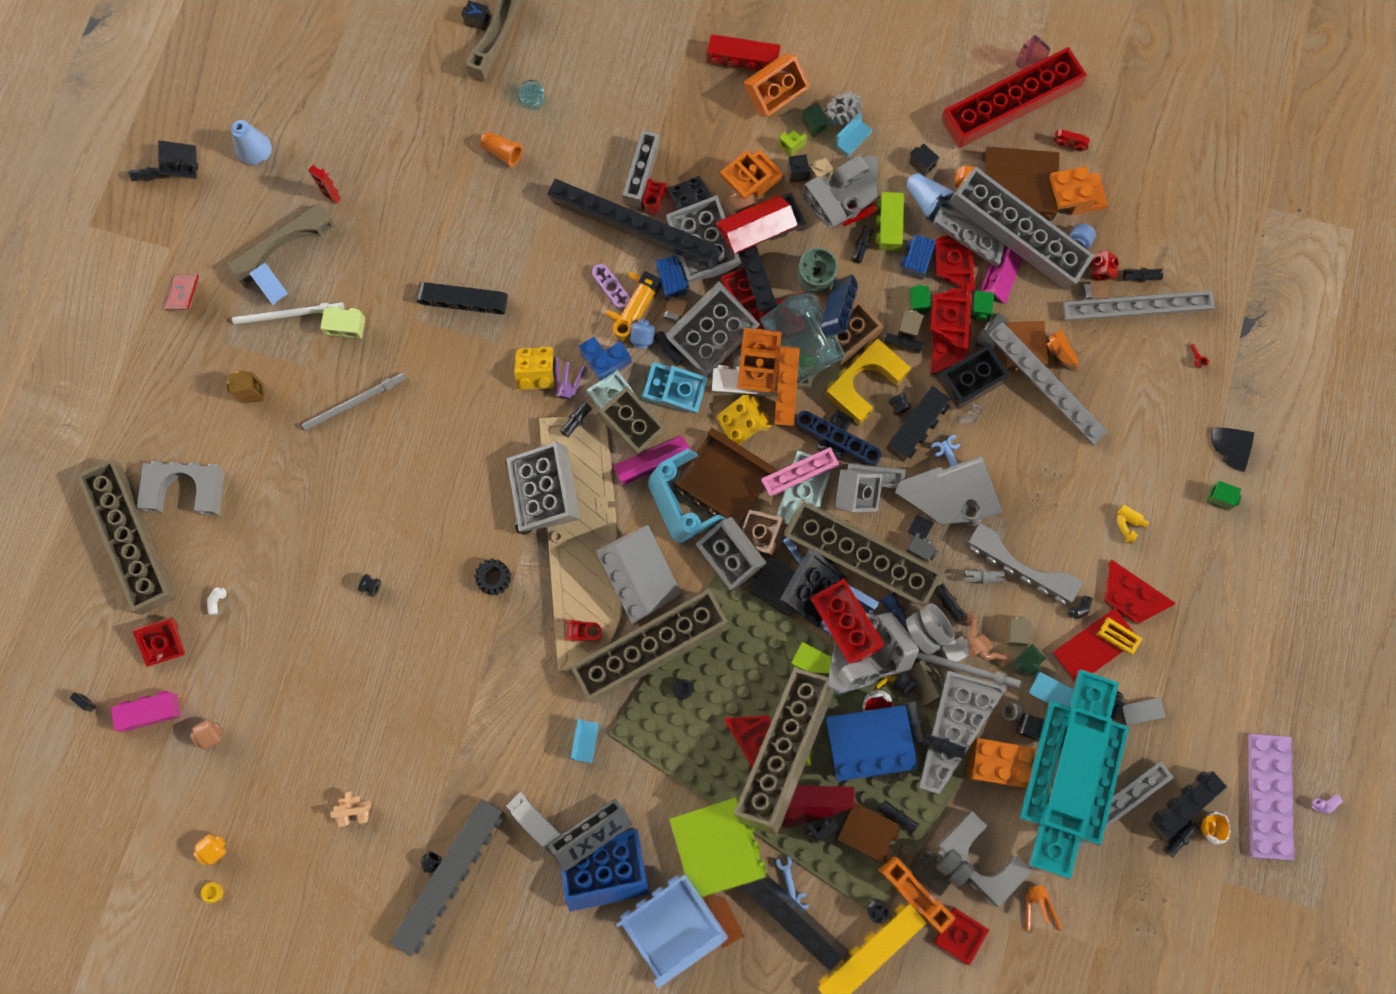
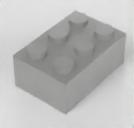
M732 517L719 522L696 543V546L730 590L741 586L766 564V561Z

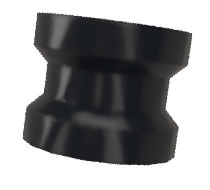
M905 393L899 394L888 401L889 405L894 409L893 413L895 416L908 411L912 407L907 402Z
M365 574L359 583L358 591L361 593L366 592L369 596L375 597L381 586V580L378 578L373 579L370 575Z
M905 672L894 682L893 687L896 690H900L901 695L905 698L916 688L918 683L915 680H911Z
M874 899L868 904L867 911L874 923L883 924L889 919L890 911L883 900Z

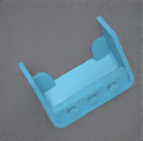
M686 449L661 462L648 478V487L671 538L677 543H686L713 529L722 520L727 519L717 515L702 523L698 515L694 513L683 514L669 481L676 476V467L698 456L696 452L690 449Z

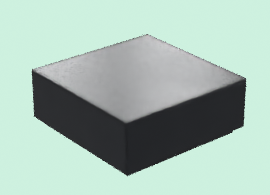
M836 410L830 423L847 431L853 419Z
M917 514L907 532L914 536L916 533H919L920 536L918 538L920 539L926 538L934 523Z
M73 693L69 697L85 711L92 712L97 707L84 694Z

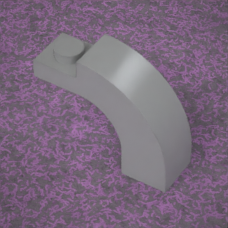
M520 791L506 807L521 826L553 856L547 844L562 835V833Z

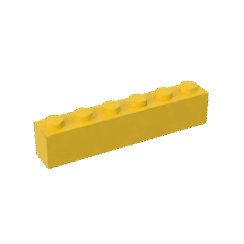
M901 903L894 910L895 915L885 923L879 924L881 928L875 933L871 931L864 937L865 942L860 947L858 945L853 947L848 953L850 956L845 961L841 959L830 975L826 973L818 980L819 985L817 988L822 994H851L927 924L926 921L910 903L905 905Z

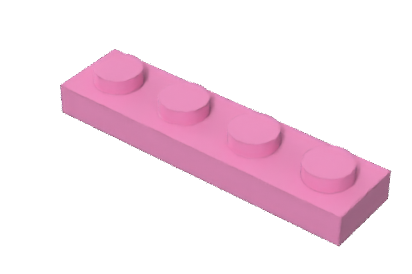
M830 447L764 477L761 481L770 498L837 467L839 463Z

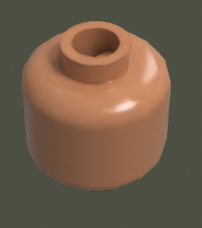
M735 190L732 192L733 195H731L730 201L735 213L756 205L753 194L744 201Z
M208 719L194 726L190 736L197 748L207 749L220 742V734L223 731L218 722L214 724L213 721Z

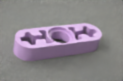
M597 264L592 270L594 280L615 308L624 311L630 301L629 295L606 265ZM599 270H600L601 272L604 271V276H605V278H606L605 281H604V279H603V277H602L601 275H598L597 272H598ZM613 283L617 288L611 292L606 289V286ZM618 293L622 300L625 299L624 305L619 303V299L616 296Z

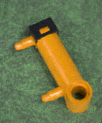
M646 271L643 272L642 276L632 272L628 273L627 276L639 283L622 315L609 310L605 313L610 319L616 321L613 325L614 336L617 341L622 343L630 340L631 325L641 319L651 299L657 295L661 288V279ZM621 328L627 329L626 333H619L618 331Z

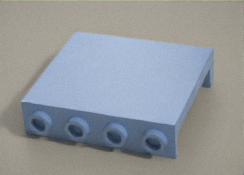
M686 874L681 878L676 875L668 881L670 886L665 889L662 886L652 893V899L647 901L645 898L635 905L637 909L634 912H631L629 909L620 916L621 921L616 924L617 927L622 924L657 977L654 983L658 988L697 962L728 938Z

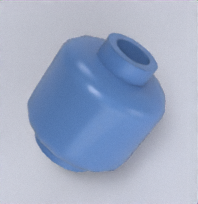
M1079 223L1072 229L1069 237L1085 249H1089L1096 237V232L1089 224Z
M639 319L638 322L633 323L629 337L633 346L648 348V345H651L654 341L655 328L645 319Z

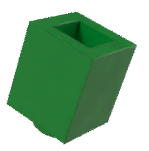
M917 284L910 287L908 292L910 310H915L920 314L929 313L931 309L929 286Z
M975 290L972 297L970 318H974L977 321L990 319L993 312V292Z
M1217 481L1212 485L1207 503L1231 510L1238 506L1241 501V488Z

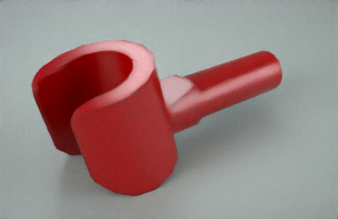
M1191 344L1190 348L1196 358L1194 366L1201 368L1200 360L1204 366H1207L1209 364L1208 358L1201 357L1195 344Z

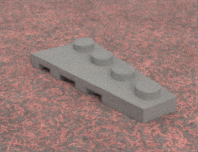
M941 206L938 208L933 224L935 227L995 267L1000 264L1004 249L1002 242L968 217Z

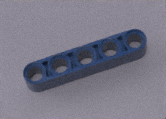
M852 274L835 280L821 322L822 332L827 338L845 332L858 290L857 280Z
M801 411L797 415L795 424L800 432L819 442L825 441L832 449L842 451L844 455L863 465L877 466L879 463L881 451L877 447L809 411ZM806 418L809 420V424H801L799 420ZM818 427H823L826 430V432L821 434L818 433L816 429ZM840 436L843 441L840 443L835 442L833 437ZM857 445L860 450L852 451L850 446ZM874 454L876 460H869L867 455Z

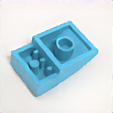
M653 362L647 376L641 400L675 410L698 413L708 377L675 366L668 367Z

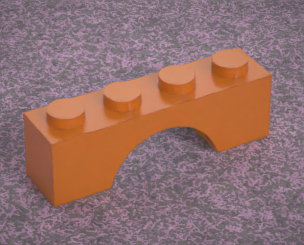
M780 346L774 423L778 425L794 426L799 347Z
M890 856L877 870L934 930L942 933L955 919L938 900L921 886L898 858Z

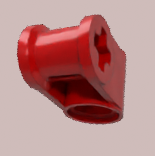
M649 177L642 200L643 210L646 214L654 215L659 211L666 192L667 182L661 183ZM653 202V203H655V204H653V205H648L647 203Z
M565 621V624H567V636L564 637V641L596 642L602 637V628L596 622ZM592 627H596L599 630V634L595 637L588 635V630Z

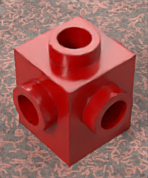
M1107 250L1093 254L1095 256L1090 263V275L1098 281L1116 279L1119 266L1118 257Z

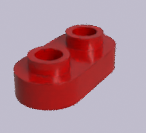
M1057 130L1053 137V141L1057 146L1073 148L1078 152L1087 150L1090 144L1089 137L1067 130Z

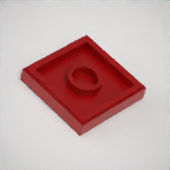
M953 907L950 913L955 919L942 933L938 932L933 943L970 966L990 929Z

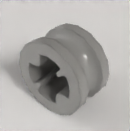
M1006 703L1002 707L1003 718L1007 721H1018L1022 716L1021 706L1017 703Z

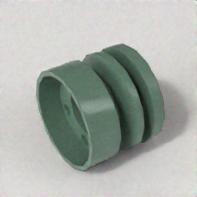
M812 248L806 251L800 259L797 271V281L800 287L807 293L814 295L823 294L828 291L833 285L837 274V259L833 253L824 248Z

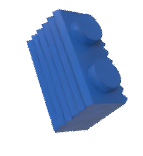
M917 234L914 235L913 240L909 239L906 247L909 253L908 256L903 257L901 267H904L902 273L924 279L936 241L918 236Z
M677 255L656 260V268L661 279L665 299L668 300L670 296L679 297L687 295V288H690L687 277L683 278L682 272L685 270Z

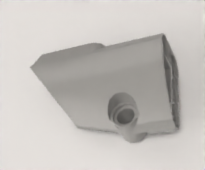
M859 155L839 166L830 177L824 180L819 176L815 177L803 185L802 196L812 212L830 228H834L847 219L855 218L862 209L877 198L878 158L869 155L862 158ZM847 206H854L855 209H849Z
M982 456L946 469L936 468L899 482L895 492L940 525L965 522L970 525H976L984 518L1003 513ZM969 512H977L975 516L968 517Z
M887 612L879 615L866 613L885 644L884 647L869 658L849 664L835 642L827 688L842 693L872 685L879 678L911 669L918 655V645L892 613Z

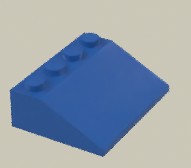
M905 705L825 717L833 772L837 782L917 769L915 749Z
M638 829L620 833L564 872L561 868L565 902L569 912L650 895Z

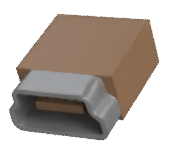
M1090 281L1088 284H1082L1084 300L1109 298L1106 281Z
M670 296L663 319L677 323L684 316L688 302Z

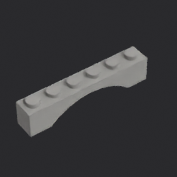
M982 523L978 524L966 544L971 553L984 556L990 564H997L1003 567V571L1007 574H1015L1020 577L1021 582L1027 585L1032 584L1037 587L1040 593L1051 595L1061 605L1071 604L1083 584L1082 581L1066 572L1057 574L1044 573L1024 566L1006 550L998 533Z

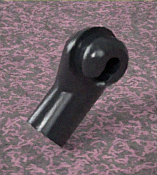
M1083 596L1080 606L1069 608V617L1078 620L1087 616L1093 598Z

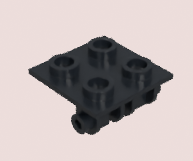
M158 140V174L196 179L198 170L196 145Z
M700 176L666 189L677 207L676 210L713 197Z

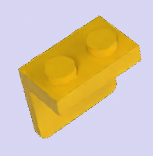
M552 347L516 350L514 374L517 390L555 388L553 374L554 352Z
M753 395L741 396L717 415V420L727 437L739 445L756 432L765 431L772 427L769 422V416L763 412L760 407V401Z

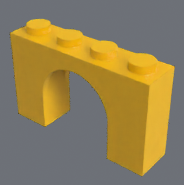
M878 338L873 343L870 341L864 348L865 352L861 356L859 354L855 356L851 361L852 365L848 369L845 367L839 373V379L836 382L834 380L831 381L826 387L825 397L843 413L851 417L858 426L871 414L873 407L854 389V377L861 371L875 370L897 387L911 370L909 365Z

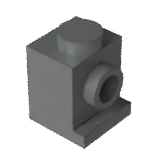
M916 533L906 552L925 562H928L929 559L933 561L938 550L935 549L930 540L926 538L920 539L918 538L920 534Z

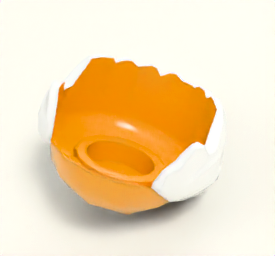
M1217 811L1208 812L1200 825L1201 833L1213 845H1219L1228 841L1231 832L1227 816Z

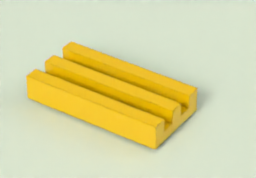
M1106 618L1097 635L1130 656L1134 655L1143 638L1110 618ZM1108 625L1114 627L1115 629L1129 636L1136 642L1133 643L1130 640L1126 639L1122 635L1108 628ZM1106 631L1107 633H1109V634H1111L1112 636L1116 637V638L1119 639L1120 641H1122V642H1124L1125 644H1127V645H1129L1130 647H1132V649H1130L1129 647H1127V646H1125L1124 644L1120 643L1119 641L1115 640L1114 638H1112L1111 636L1107 635V634L1104 633V632Z

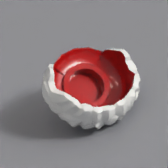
M875 690L865 696L862 707L863 711L892 707L893 703L891 697L885 691Z

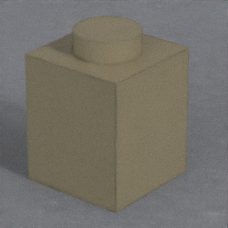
M905 310L897 336H907L909 339L916 340L923 315L915 310Z
M1014 616L1013 619L1007 621L1006 645L1028 646L1031 637V620H1025L1023 616Z

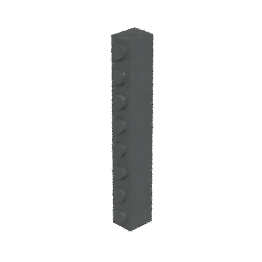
M481 799L391 939L390 943L409 956L415 953L419 954L425 945L423 942L426 935L430 936L436 927L435 921L438 916L441 918L448 908L446 904L449 899L453 900L459 891L457 886L461 880L464 882L471 871L468 869L472 863L476 864L482 853L480 850L484 845L487 846L493 838L491 833L495 827H500L504 820L502 816L505 812L485 799Z

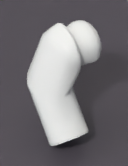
M214 588L207 598L208 615L218 614L217 602L219 598L223 599L226 597L225 588Z

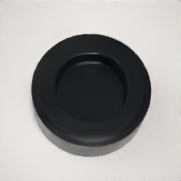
M686 679L676 681L673 686L674 695L679 699L689 698L693 692L691 682Z

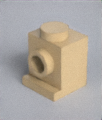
M826 157L814 161L810 166L809 177L811 180L817 176L824 180L833 175V167Z

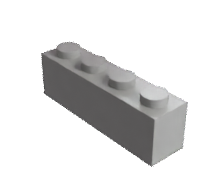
M641 131L622 195L624 205L642 208L646 184L649 177H651L660 147L659 134Z

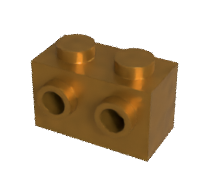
M239 370L229 374V381L226 383L227 390L241 403L264 401L263 382L252 371Z

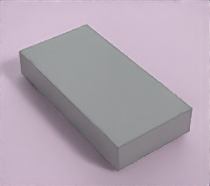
M1161 698L1127 704L1121 710L1125 726L1166 717Z

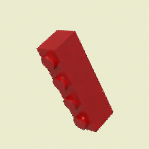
M710 34L707 62L713 65H728L732 68L741 67L747 70H762L780 57L781 45Z

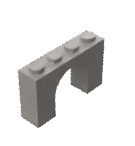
M159 461L143 463L137 508L143 512L163 513L165 494L169 485L178 478L190 477L195 481L197 488L194 511L200 515L219 516L225 471L217 464L200 466L198 463H188V465H181L179 462L163 464Z
M973 811L968 812L936 846L939 849L938 854L943 858L954 848L962 856V861L967 860L969 862V847L987 825ZM1013 856L996 874L982 876L974 871L967 883L975 891L979 889L984 894L983 899L990 906L1000 907L1031 874L1032 870L1018 856Z

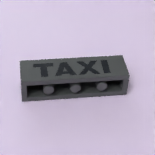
M615 798L547 844V846L565 872L608 843L611 839L632 826V823L625 809Z

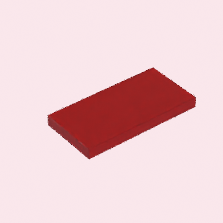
M1116 608L1052 652L1074 683L1079 670L1093 674L1123 652L1097 635L1106 618H1110L1133 632ZM1108 625V628L1122 635L1126 639L1130 640L1133 643L1136 642L1129 636L1125 635L1124 633L1120 632L1114 627ZM1106 631L1104 632V633H1106L1107 635H1109V636H1111L1112 638H1114L1115 640H1117V641H1119L1120 643L1124 644L1125 646L1130 647L1129 645H1127V644H1125L1124 642L1120 641L1119 639H1117L1116 637H1114V636H1112L1111 634L1107 633Z

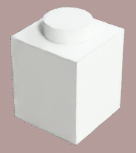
M963 636L941 647L939 651L943 658L958 662L969 656L968 651L970 647L967 639L964 640Z

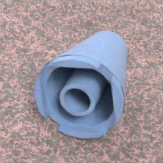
M244 120L234 122L231 132L235 152L241 162L247 165H258L259 162L266 161L272 149L269 138Z
M919 173L913 174L908 178L907 188L930 222L935 221L936 213L940 206L949 210L952 209L953 206L948 202L955 192Z

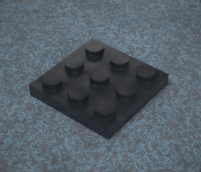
M809 548L780 600L812 625L820 627L823 619L810 598L842 579L846 580L847 577L819 553Z

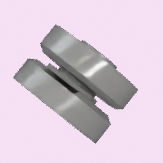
M928 604L921 609L920 613L916 612L906 619L910 635L926 654L931 655L940 649V644L945 646L955 639V634L949 620L935 604Z

